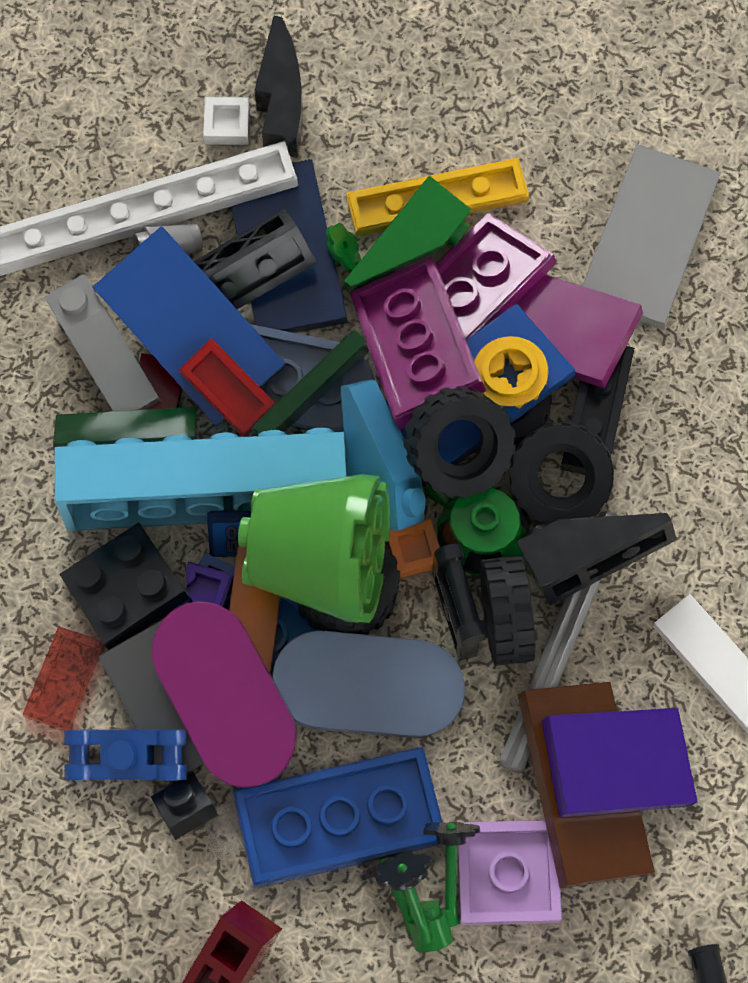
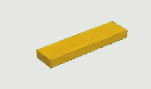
M519 158L430 175L472 209L470 213L529 201V193ZM428 176L347 192L346 199L355 236L385 231Z

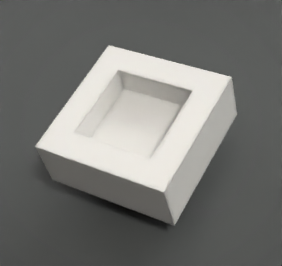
M205 97L203 131L205 145H249V98Z

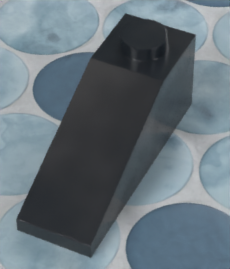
M668 513L559 519L551 524H541L532 528L517 543L549 606L673 543L677 540Z

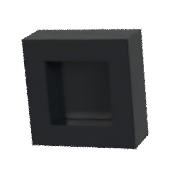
M194 772L188 774L186 780H178L151 796L153 803L175 840L218 815Z

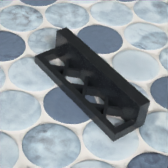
M285 209L280 210L194 261L236 309L243 307L317 263L299 228Z

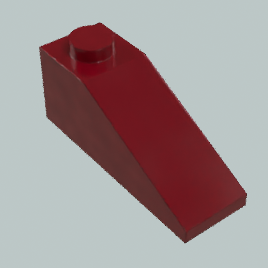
M241 900L220 917L182 983H249L283 928Z

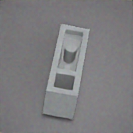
M84 274L44 297L113 412L145 410L161 401Z

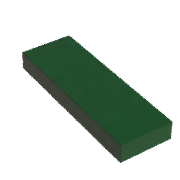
M356 330L354 332L351 331L254 424L256 433L259 434L268 430L286 432L369 352L367 341Z
M196 407L57 414L53 438L54 453L55 447H64L68 443L77 440L92 441L96 445L115 444L117 440L122 438H138L143 440V442L163 441L165 437L172 435H184L190 437L191 440H197Z

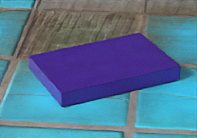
M678 708L552 715L542 720L559 818L679 808L698 803Z

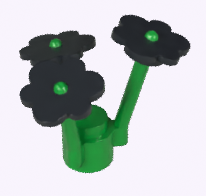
M462 822L427 823L426 827L423 828L425 835H435L436 843L445 845V908H440L438 901L432 900L420 903L415 886L428 876L427 869L432 865L431 857L428 854L414 855L412 851L404 852L390 859H382L380 864L365 870L360 875L362 881L375 877L379 887H390L403 916L406 931L411 933L415 951L433 952L445 948L453 942L451 927L460 924L456 909L457 845L465 844L466 837H474L476 833H479L480 826L464 824Z

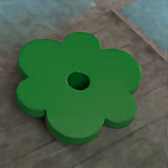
M342 223L331 225L326 229L328 251L337 263L342 264L346 271L351 272L361 261L357 239L353 233L347 232Z

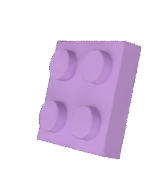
M545 820L462 822L464 824L480 826V832L476 833L474 837H466L465 844L457 845L460 926L561 923L560 887Z

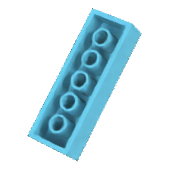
M313 428L308 430L306 434L287 435L280 430H268L254 437H239L234 433H217L212 435L210 439L191 440L190 437L184 435H172L165 437L163 441L143 442V440L138 438H122L117 440L115 444L96 445L92 441L77 440L68 443L64 447H55V503L67 531L130 528L138 522L142 527L207 524V512L251 511V500L255 489H268L346 477L344 432H334L330 428Z

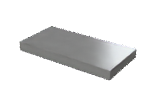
M637 144L582 286L641 304L643 314L639 321L664 329L721 172Z

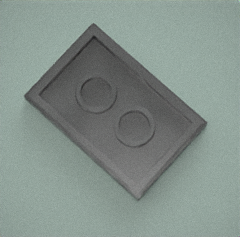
M162 621L98 656L136 729H186L153 665V638ZM188 732L187 745H182V764H187V775L205 765ZM153 745L154 764H162V745ZM164 781V783H165L166 785H169V784L175 782V781Z

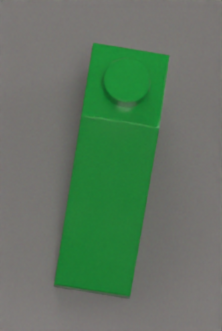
M428 176L344 280L342 288L352 292L440 252L447 242L455 247L471 227L465 222V219L472 209L431 176Z

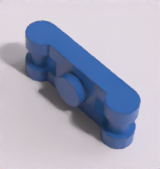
M186 729L64 730V745H69V764L64 765V780L175 781L187 779V764H182V745H187ZM89 745H100V763H89ZM153 745H162V764H154Z

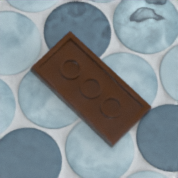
M611 682L524 690L518 694L559 887L567 888L637 878L655 873L641 811L559 818L542 720L552 715L616 712L617 708Z

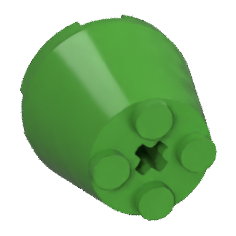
M359 474L268 489H255L251 500V518L243 517L238 531L239 546L247 547V555L242 567L243 585L254 586L347 622L369 623L374 617L379 603L384 574H380L384 561L385 542L389 541L390 498L387 482H380V476Z

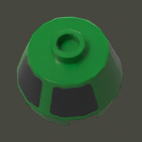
M488 487V491L482 494L476 493L469 498L455 496L444 506L437 521V540L440 548L449 544H461L466 558L462 562L464 571L474 576H481V560L519 555L523 557L517 541L524 538L529 532V522L523 508L520 509L511 496L492 487Z

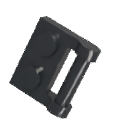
M457 543L443 546L434 552L432 576L458 660L462 661L476 657L478 655L479 643L487 639L490 634L486 622L479 618L462 565L466 558L462 545Z

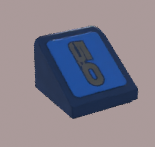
M251 511L207 512L209 554L211 556L236 557L240 521L243 517L251 518Z

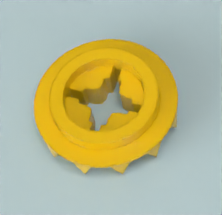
M509 336L495 339L485 345L475 358V363L486 388V392H483V394L501 408L504 406H515L521 409L525 403L533 399L537 400L540 392L547 385V360L538 346L524 338ZM507 358L515 371L523 370V373L518 374L516 387L512 388V384H509L507 378H498V376L504 374L505 359Z

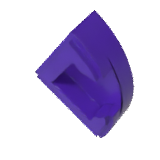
M188 561L186 583L191 601L211 602L225 608L233 586L234 575Z

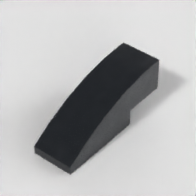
M274 15L254 90L256 111L267 112L262 129L263 147L285 141L289 156L298 158L303 125V101L299 62L291 35L283 17Z

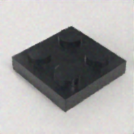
M139 522L59 574L108 651L189 599V596Z

